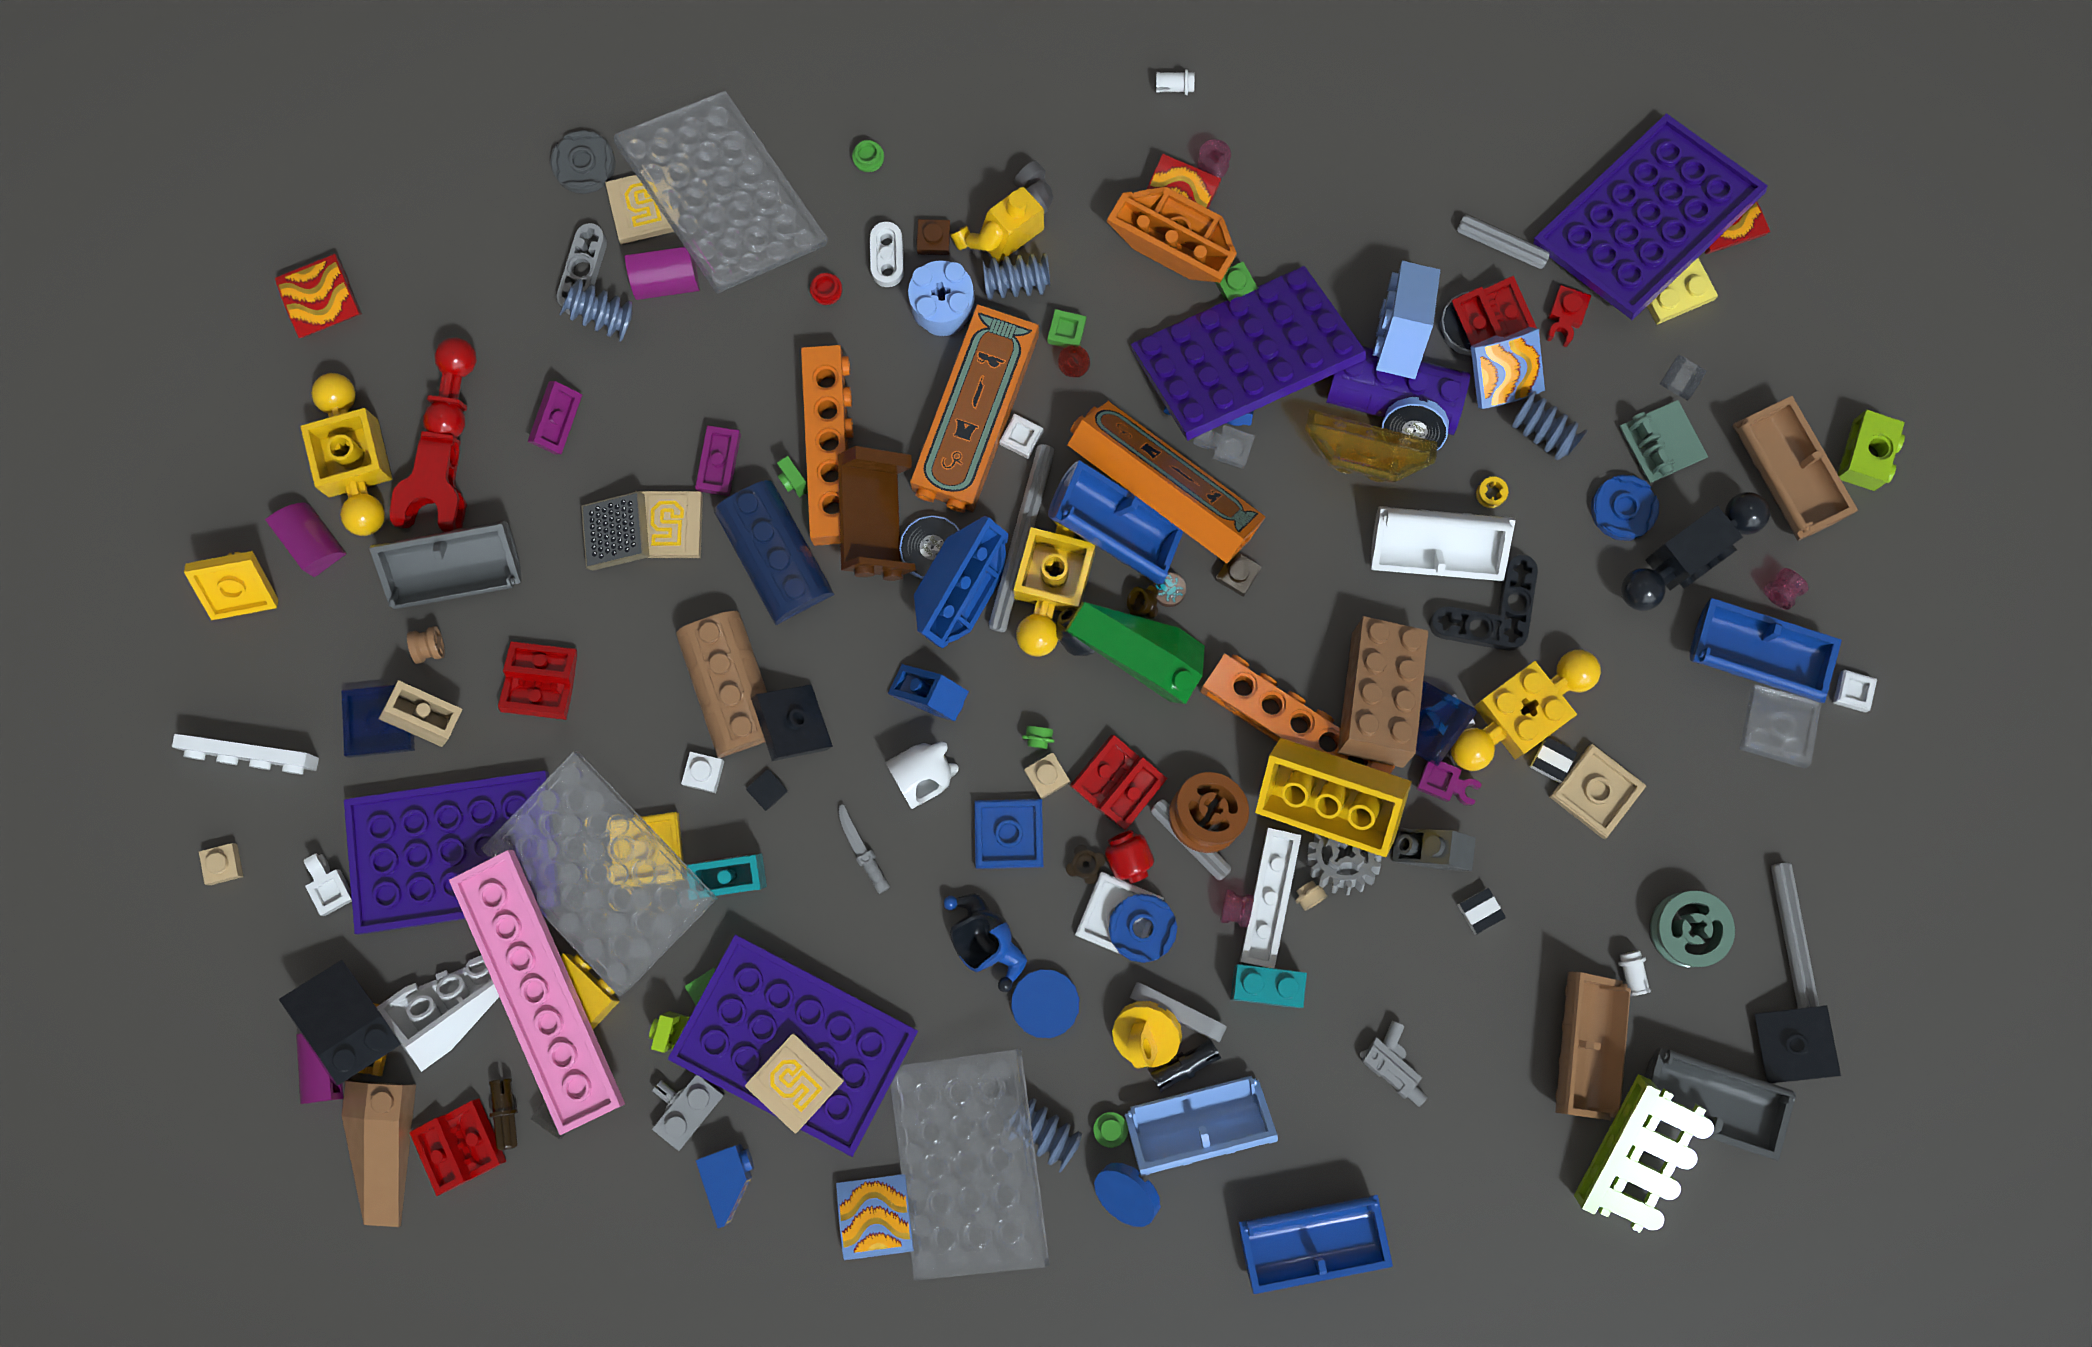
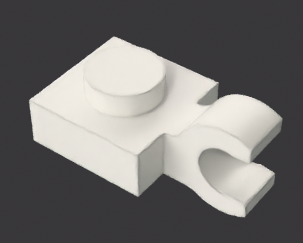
M315 853L304 859V863L314 879L313 882L305 887L320 916H326L352 902L351 890L341 870L335 869L330 872L329 864L323 854L318 856Z

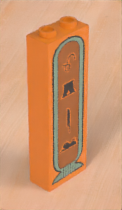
M977 304L910 481L912 491L916 492L915 496L927 502H934L935 499L945 502L948 508L957 512L964 513L965 510L974 512L1039 337L1038 324Z
M1109 401L1099 408L1094 406L1085 417L1081 415L1070 429L1073 436L1067 446L1225 563H1228L1251 540L1266 518L1258 510Z

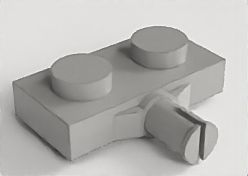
M695 1075L687 1087L677 1093L660 1080L652 1092L668 1105L664 1115L652 1130L680 1151L725 1094L698 1075Z

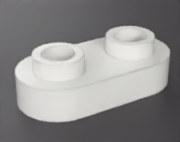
M891 222L877 224L870 233L871 273L874 281L882 287L897 285L904 275L902 233L899 227ZM888 238L892 240V243L890 245L882 244V241L884 239ZM885 269L893 270V273L889 276L882 274Z

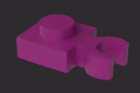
M1427 759L1416 790L1445 802H1449L1452 794H1454L1460 803L1472 806L1476 800L1467 797L1465 789L1466 787H1472L1478 790L1482 784L1475 779H1466L1464 781L1458 779L1462 769L1442 761L1435 764Z

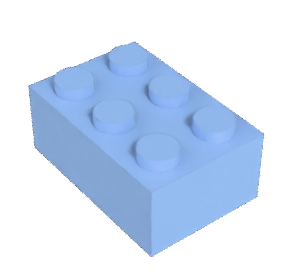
M1402 261L1398 273L1392 272L1387 288L1388 295L1383 300L1380 309V321L1376 332L1377 339L1373 350V356L1378 357L1376 370L1411 379L1416 378L1433 328L1440 269Z

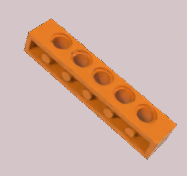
M840 345L801 348L810 539L814 546L840 544V513L828 514L825 512L826 507L830 503H839V479L835 482H826L824 477L830 471L838 472V454L848 450V438L854 437L852 418H847L846 407L852 406L851 388L845 387V376L850 375L849 356L843 355ZM825 378L835 379V383L831 387L823 388L819 386L820 382ZM832 408L837 410L836 415L831 419L821 417L822 412L826 409ZM828 440L839 442L834 450L827 451L822 449L823 444Z
M1227 654L1223 655L1201 689L1202 694L1276 742L1283 738L1348 760L1347 755L1337 753L1340 728L1333 724L1334 719L1321 710L1314 712L1305 706L1306 701L1292 691H1289L1287 694L1276 687L1278 683L1272 677L1264 673L1257 675L1248 669L1250 665L1241 657L1234 654L1231 657ZM1238 681L1248 683L1251 687V694L1247 696L1238 695L1234 690V683ZM1267 699L1276 701L1279 705V712L1274 715L1266 713L1262 708V702ZM1302 718L1307 723V731L1305 733L1295 732L1291 728V719ZM1320 737H1331L1336 744L1335 751H1324L1319 745ZM1363 759L1365 766L1389 774L1395 768L1392 765Z

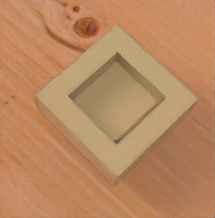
M1054 753L1047 755L1024 769L1041 799L1070 783L1068 776Z
M230 843L199 851L205 885H214L243 877L237 844Z

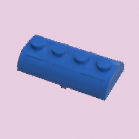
M1080 460L1075 462L1062 477L1048 511L1050 519L1065 526L1084 538V540L1104 550L1118 561L1138 571L1156 584H1163L1168 576L1169 567L1184 532L1134 494Z
M1710 598L1699 617L1689 658L1690 661L1713 667L1738 677H1744L1779 690L1812 699L1819 703H1825L1842 640Z
M1378 1195L1238 1222L1245 1264L1253 1294L1393 1267Z

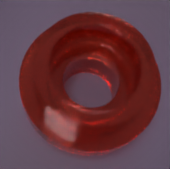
M1069 345L1060 352L1058 365L1066 376L1080 377L1089 370L1090 358L1086 350L1081 346ZM1072 356H1074L1077 359L1079 364H1076L1073 361Z

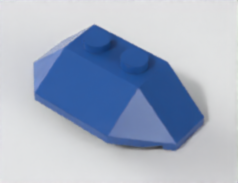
M984 516L947 537L914 593L917 630L940 648L946 647L948 643L958 640L971 632L1001 580L1006 558L1005 543L1008 542L1009 534L991 518Z

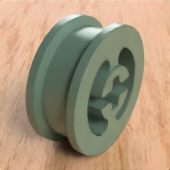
M1703 891L1679 892L1666 897L1657 905L1650 920V935L1656 950L1670 963L1681 967H1706L1719 962L1727 955L1734 942L1735 924L1728 907L1716 896ZM1690 904L1699 908V913L1680 915L1682 920H1674L1672 923L1674 915L1681 907ZM1689 923H1694L1696 925V927L1693 929L1695 935H1690L1688 933L1691 930V925ZM1711 938L1709 945L1698 954H1691L1685 950V945L1703 944L1705 942L1702 939Z

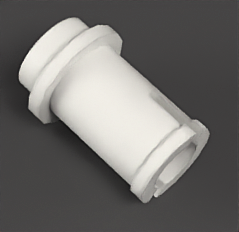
M1185 69V72H1157L1156 93L1185 92V95H1188V92H1194L1195 72H1188V69Z
M1641 951L1620 954L1621 961L1618 962V965L1623 967L1628 988H1631L1630 996L1650 993L1651 989L1649 988L1643 964L1646 961V957H1642Z

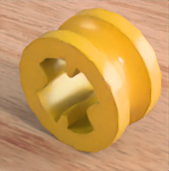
M1488 477L1477 487L1476 498L1484 507H1498L1507 499L1509 493L1508 486L1499 477ZM1486 485H1490V488L1496 486L1499 489V492L1496 494L1498 500H1494V496L1490 499L1486 497L1485 493L1488 491Z

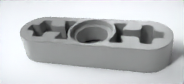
M584 224L575 233L557 291V302L561 308L570 287L573 285L572 282L575 283L578 279L583 280V291L591 284L595 285L607 247L606 236L596 224ZM592 234H594L598 240L597 242L592 241L590 243L589 252L593 257L586 254L588 250V245L585 242V238L590 239L592 237ZM581 262L590 264V271L587 275L582 277L574 275V268L577 264ZM567 309L565 313L570 315V310Z
M1139 982L1136 983L1129 997L1134 1001H1151L1159 1004L1158 1007L1163 1008L1165 1011L1166 1009L1171 1011L1180 1024L1219 1043L1227 1028L1222 1023Z

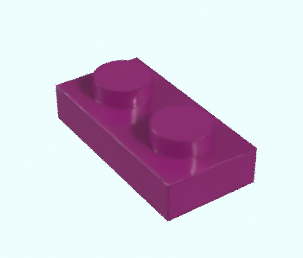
M549 381L527 442L555 455L562 454L582 394L556 381Z
M707 426L695 486L697 491L730 496L741 438L739 430Z

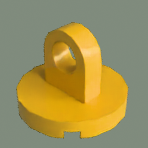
M1136 1001L1125 1006L1117 1016L1112 1030L1116 1048L1137 1069L1159 1067L1169 1063L1177 1054L1182 1040L1181 1025L1175 1015L1168 1009L1165 1011L1163 1008L1158 1007L1159 1004L1151 1001Z

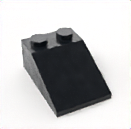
M342 960L278 999L336 1087L401 1045L381 1013Z

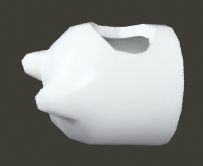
M947 743L915 745L885 762L911 809L942 793L949 786L951 777L958 772V765L948 763L944 756L948 748Z

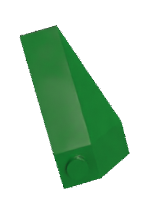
M1082 602L1065 630L1169 702L1186 704L1203 675L1205 645L1178 627Z

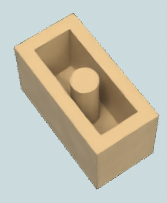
M398 680L379 719L443 747L449 739L462 709Z

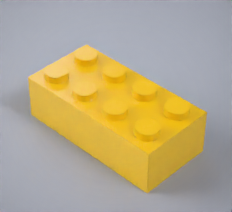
M1280 738L1269 755L1255 813L1386 858L1396 838L1412 781Z

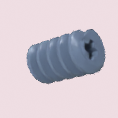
M1047 253L1042 254L1040 263H1038L1034 254H1030L1027 264H1025L1021 255H1017L1015 265H1012L1008 256H1004L1002 266H999L995 257L991 258L987 268L983 261L985 291L989 300L993 299L995 290H998L1001 298H1005L1009 288L1014 297H1018L1021 287L1024 288L1027 296H1031L1033 286L1037 287L1040 295L1044 294L1046 285L1050 286Z
M578 279L570 287L559 315L561 316L569 309L570 320L574 321L581 314L583 326L594 320L595 331L598 332L606 325L607 336L611 337L617 330L619 331V341L621 342L632 318V302L627 301L620 307V297L617 295L608 302V292L606 290H603L596 297L595 285L591 284L583 291V280Z
M1534 391L1515 415L1512 427L1516 429L1525 424L1523 435L1527 437L1531 433L1536 432L1533 443L1537 445L1546 440L1544 451L1549 452L1556 447L1555 459L1559 460L1572 452L1588 430L1585 429L1576 434L1578 423L1575 421L1565 426L1568 415L1564 413L1555 418L1556 406H1552L1545 411L1544 407L1547 400L1542 398L1534 403L1533 400L1536 391Z
M1032 1098L1020 1106L1003 1131L1006 1132L1013 1126L1016 1127L1013 1137L1015 1140L1027 1135L1025 1147L1028 1149L1036 1143L1039 1144L1036 1153L1038 1157L1046 1152H1050L1047 1164L1052 1165L1060 1160V1173L1078 1149L1082 1133L1077 1131L1069 1137L1071 1125L1066 1123L1057 1128L1059 1116L1055 1114L1046 1120L1048 1108L1044 1106L1038 1111H1034L1037 1100Z

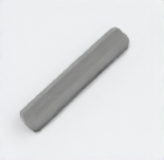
M1464 215L1458 226L1457 231L1536 268L1542 269L1549 259L1550 254L1546 250L1469 215Z
M1164 799L1158 801L1152 807L1151 813L1217 880L1224 879L1230 873L1231 866L1217 852L1202 853L1185 846L1176 837L1170 826L1168 816L1170 804Z

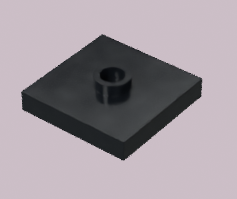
M812 684L760 693L751 698L772 761L821 752L833 747Z
M1828 1005L1755 1014L1768 1083L1841 1076Z

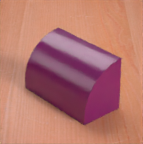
M689 246L624 255L630 286L636 300L700 291L696 260Z
M302 502L288 505L265 519L300 568L314 578L347 554L308 503Z
M296 1034L300 1104L344 1099L343 1083L337 1087L335 1086L302 1034Z

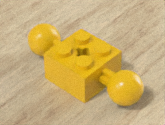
M326 373L316 379L312 386L311 395L317 408L327 413L329 418L300 426L314 486L329 498L347 493L348 499L342 505L340 512L341 521L349 532L359 536H368L374 534L382 527L385 520V511L378 499L368 495L367 487L393 480L379 422L366 408L348 412L354 404L356 396L352 382L344 375Z
M1055 521L1054 523L1057 525L1055 533L1033 527L1030 528L1013 590L1014 599L1035 604L1033 615L1024 618L1016 631L1019 647L1026 654L1035 657L1049 654L1058 643L1056 624L1052 620L1054 611H1064L1067 608L1078 610L1081 605L1095 555L1094 544L1074 538L1075 533ZM1054 567H1059L1061 575L1053 577L1047 571H1052Z
M1585 650L1569 651L1559 660L1556 669L1557 675L1551 679L1534 661L1474 706L1488 726L1484 729L1466 728L1462 730L1451 745V755L1455 763L1465 770H1481L1492 761L1495 754V745L1500 741L1515 760L1527 753L1578 715L1563 695L1568 691L1585 692L1597 684L1601 675V667L1597 658ZM1524 706H1527L1530 710L1526 715H1523L1520 711Z

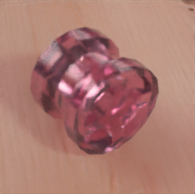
M1216 139L1205 142L1199 151L1198 169L1222 178L1229 169L1231 159L1229 146L1225 142Z
M1782 568L1777 573V579L1774 582L1770 581L1764 587V593L1776 606L1789 610L1795 605V599L1798 596H1803L1809 587L1807 582L1798 573L1789 568Z
M1227 889L1220 923L1227 924L1231 921L1238 923L1240 927L1248 928L1254 895L1246 894L1240 896L1236 895L1235 891Z

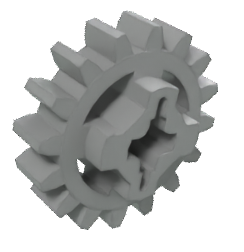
M1318 834L1314 835V841L1310 842L1307 853L1309 854L1306 863L1307 866H1312L1311 877L1320 876L1319 886L1332 885L1331 890L1334 894L1338 891V888H1344L1345 894L1350 895L1351 887H1355L1359 892H1363L1365 883L1372 885L1375 876L1379 875L1381 863L1379 862L1382 856ZM1322 853L1324 854V860L1328 862L1327 865H1325L1322 859Z

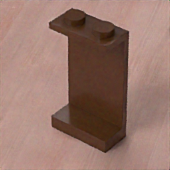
M854 446L838 454L842 571L854 572L856 577L883 575V580L897 581L903 579V575L916 570L915 564L901 562L899 549L898 474L912 468L911 455Z

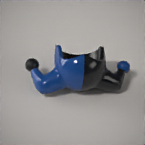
M976 893L958 898L954 896L946 897L944 899V907L947 910H953L956 907L968 910V916L952 926L950 930L951 941L958 956L974 972L986 969L997 962L1007 965V975L999 980L998 989L1001 992H1009L1012 988V983L1024 970L1027 959L1019 948L1011 942L1012 936L1008 923L1002 916L990 911L985 901Z

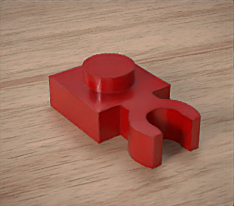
M1560 285L1548 319L1557 322L1547 332V341L1553 339L1555 332H1561L1565 336L1563 346L1567 347L1574 337L1572 327L1579 329L1582 325L1591 295Z

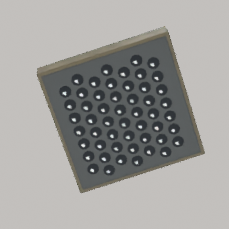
M637 491L581 506L586 569L594 571L650 557L645 495Z

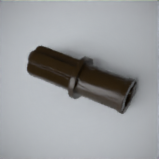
M512 1078L503 1079L501 1081V1088L500 1080L489 1082L493 1113H490L489 1116L493 1117L496 1148L498 1150L513 1149L518 1145L515 1114L518 1113V1109H514Z

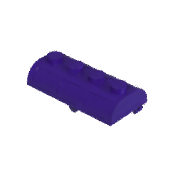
M1364 346L1362 347L1366 351V360L1333 375L1326 403L1385 417L1388 408L1398 400L1419 397V401H1433L1445 411L1449 420L1448 434L1454 435L1457 429L1471 376L1469 372L1454 370L1426 361H1421L1415 379L1376 370L1378 357L1373 356L1374 349Z

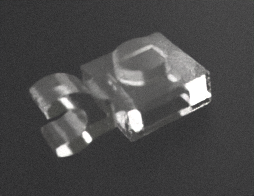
M1224 425L1221 434L1210 430L1195 437L1193 444L1201 448L1215 449L1212 459L1244 469L1255 435Z

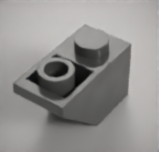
M1398 828L1394 840L1392 862L1441 870L1472 871L1476 837L1454 830Z

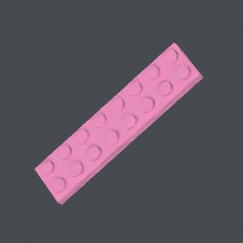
M507 850L450 879L449 882L559 1135L565 1134L625 1105L515 851Z

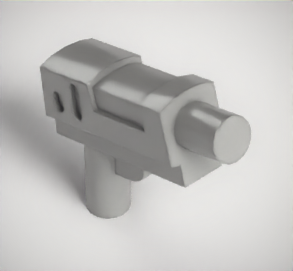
M1392 1021L1383 1043L1378 1038H1374L1369 1048L1360 1052L1361 1062L1378 1077H1383L1391 1084L1403 1099L1408 1097L1420 1107L1428 1098L1427 1095L1416 1087L1422 1077L1402 1060L1406 1057V1051L1398 1044V1041L1405 1026Z

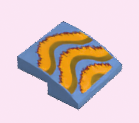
M1528 327L1505 338L1493 336L1471 346L1478 408L1485 409L1508 404L1530 397L1534 391H1536V394L1545 391L1539 329Z
M906 1174L836 1183L844 1260L914 1251Z

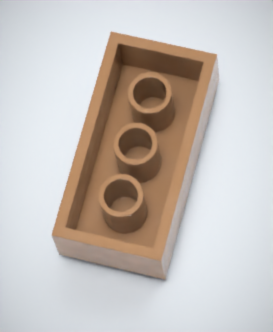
M1365 616L1362 617L1352 632L1338 754L1404 768L1415 755L1428 630Z

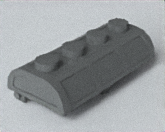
M506 521L425 536L421 535L387 543L372 544L369 547L389 607H392L394 610L513 588L514 584L521 583L520 560L510 527Z
M1656 1049L1649 1061L1645 1077L1650 1079L1661 1092L1663 1088L1672 1092L1673 1097L1671 1100L1690 1109H1693L1695 1104L1706 1109L1704 1115L1709 1118L1714 1126L1713 1133L1708 1138L1779 1161L1796 1092L1672 1050Z

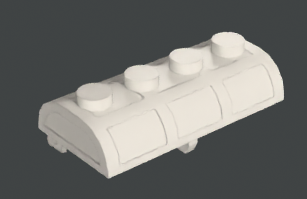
M1379 506L1372 538L1371 570L1504 581L1515 519L1514 517Z

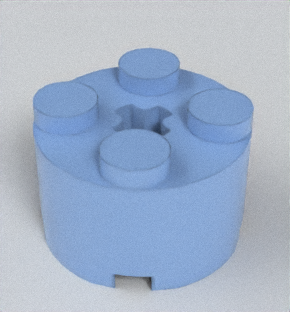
M933 261L918 267L913 272L909 283L908 296L913 318L918 325L937 336H949L961 331L964 325L972 318L975 311L973 284L963 266L957 262ZM939 297H945V300H939Z

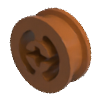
M1214 772L1199 773L1189 778L1172 798L1168 815L1170 826L1176 837L1188 848L1202 853L1218 852L1227 848L1245 829L1249 819V804L1243 790L1229 777ZM1214 798L1218 799L1219 802L1209 815L1210 819L1203 828L1200 827L1198 824L1205 817L1208 806Z

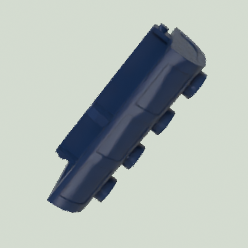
M764 480L748 486L717 505L714 513L775 625L835 595L771 480Z

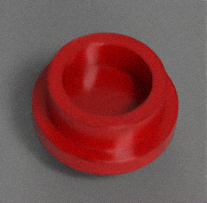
M831 273L817 275L810 285L812 298L822 305H831L837 302L843 291L841 281Z

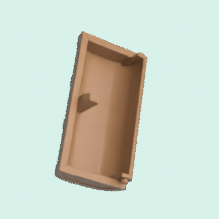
M1793 396L1733 424V429L1741 439L1753 464L1758 469L1797 541L1811 536L1858 511Z
M738 611L722 612L680 628L676 632V636L718 759L765 743L751 698L756 694L766 693L767 690L740 613Z
M1568 972L1555 1113L1610 1121L1611 1117H1616L1622 1100L1631 988H1627V984H1622L1623 981L1582 972Z

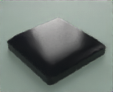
M766 770L746 788L748 793L765 811L771 808L788 792L770 770Z

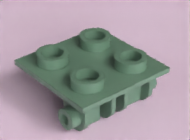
M1679 400L1647 414L1641 412L1632 418L1633 420L1619 426L1649 484L1708 458Z

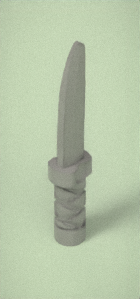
M840 805V821L858 857L856 860L859 866H864L863 868L868 873L878 894L883 893L890 886L874 860L876 856L872 850H867L846 807Z

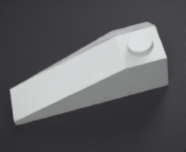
M481 955L469 960L466 967L449 974L445 970L436 974V980L419 987L416 983L404 987L376 1008L401 1043V1046L422 1072L455 1047L499 998V994Z

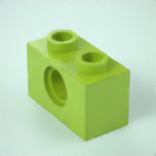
M1867 409L1853 420L1839 467L1838 476L1840 479L1872 491L1889 483L1896 471V465L1893 464L1895 455L1901 450L1905 440V435L1902 434L1905 422ZM1869 446L1877 451L1878 457L1871 454Z

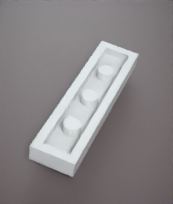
M174 734L172 743L173 748L184 751L183 757L205 760L206 755L217 756L216 762L237 765L238 760L250 761V767L270 770L271 764L283 766V772L303 775L304 769L316 771L319 757L303 752Z
M1267 828L1240 957L1241 963L1275 968L1301 835L1272 828Z

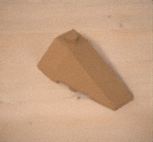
M345 1082L342 1121L364 1225L401 1226L411 1137L409 1132H411L416 1092L415 1084Z

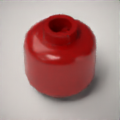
M1128 830L1108 840L1109 846L1105 849V857L1115 878L1120 880L1128 879L1130 883H1136L1148 877L1147 870L1153 866L1154 856L1144 835L1134 834L1133 830Z

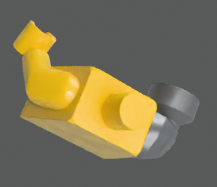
M1037 161L1030 162L1016 175L1013 183L1018 189L987 212L980 234L970 233L967 226L961 227L960 231L950 234L958 250L969 247L970 249L987 251L1000 263L1004 256H1009L1044 230V214L1048 211L1054 196L1051 187L1044 179L1046 171Z

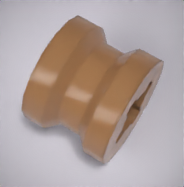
M437 626L428 627L426 632L420 633L416 630L408 632V649L415 664L424 663L427 658L431 657L436 660L444 658V643Z

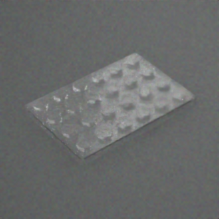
M726 91L615 134L614 143L717 294L826 246L828 238Z
M572 752L481 848L490 859L507 850L515 851L542 915L619 997L625 995L718 899L579 752Z
M1021 1049L901 1065L890 1085L901 1176L906 1179L914 1247V1251H911L914 1281L1049 1266L1050 1262Z

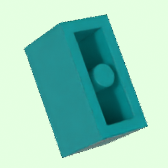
M762 853L687 865L692 899L759 890L767 887Z
M1237 964L1234 966L1231 1000L1298 1009L1304 1008L1307 973Z

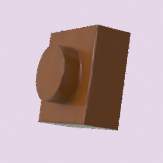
M918 219V255H950V220Z

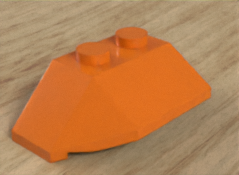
M1168 187L1147 189L1134 193H1122L1107 218V223L1135 251L1190 280L1221 283L1237 255L1224 218L1221 215Z

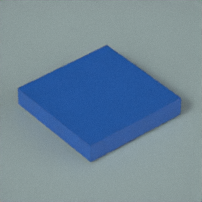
M1042 799L975 801L976 869L1044 868Z

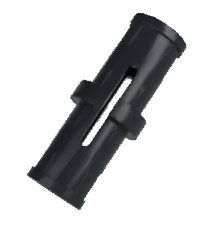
M1209 1039L1185 1054L1180 1052L1176 1055V1059L1150 1072L1158 1089L1162 1092L1187 1077L1188 1079L1195 1077L1194 1073L1220 1060L1221 1056L1212 1040Z

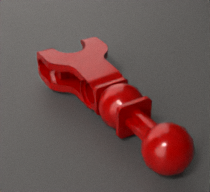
M458 337L446 338L438 344L434 352L435 364L442 373L439 395H428L427 400L432 404L426 408L423 414V425L426 432L421 431L412 474L399 482L393 489L390 520L394 527H411L415 522L419 509L426 504L434 503L438 509L437 524L443 532L460 529L463 526L467 503L462 493L456 488L455 478L461 444L457 437L462 434L465 428L463 411H467V406L458 398L462 378L474 370L477 360L473 346L467 340Z

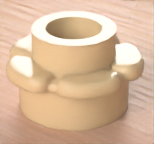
M1314 881L1305 884L1296 891L1299 895L1296 903H1300L1304 911L1327 898L1323 887L1316 885Z

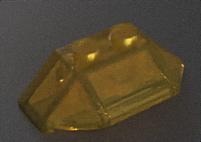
M1309 409L1305 430L1327 465L1341 473H1356L1367 476L1375 482L1387 481L1394 483L1435 463L1438 442Z

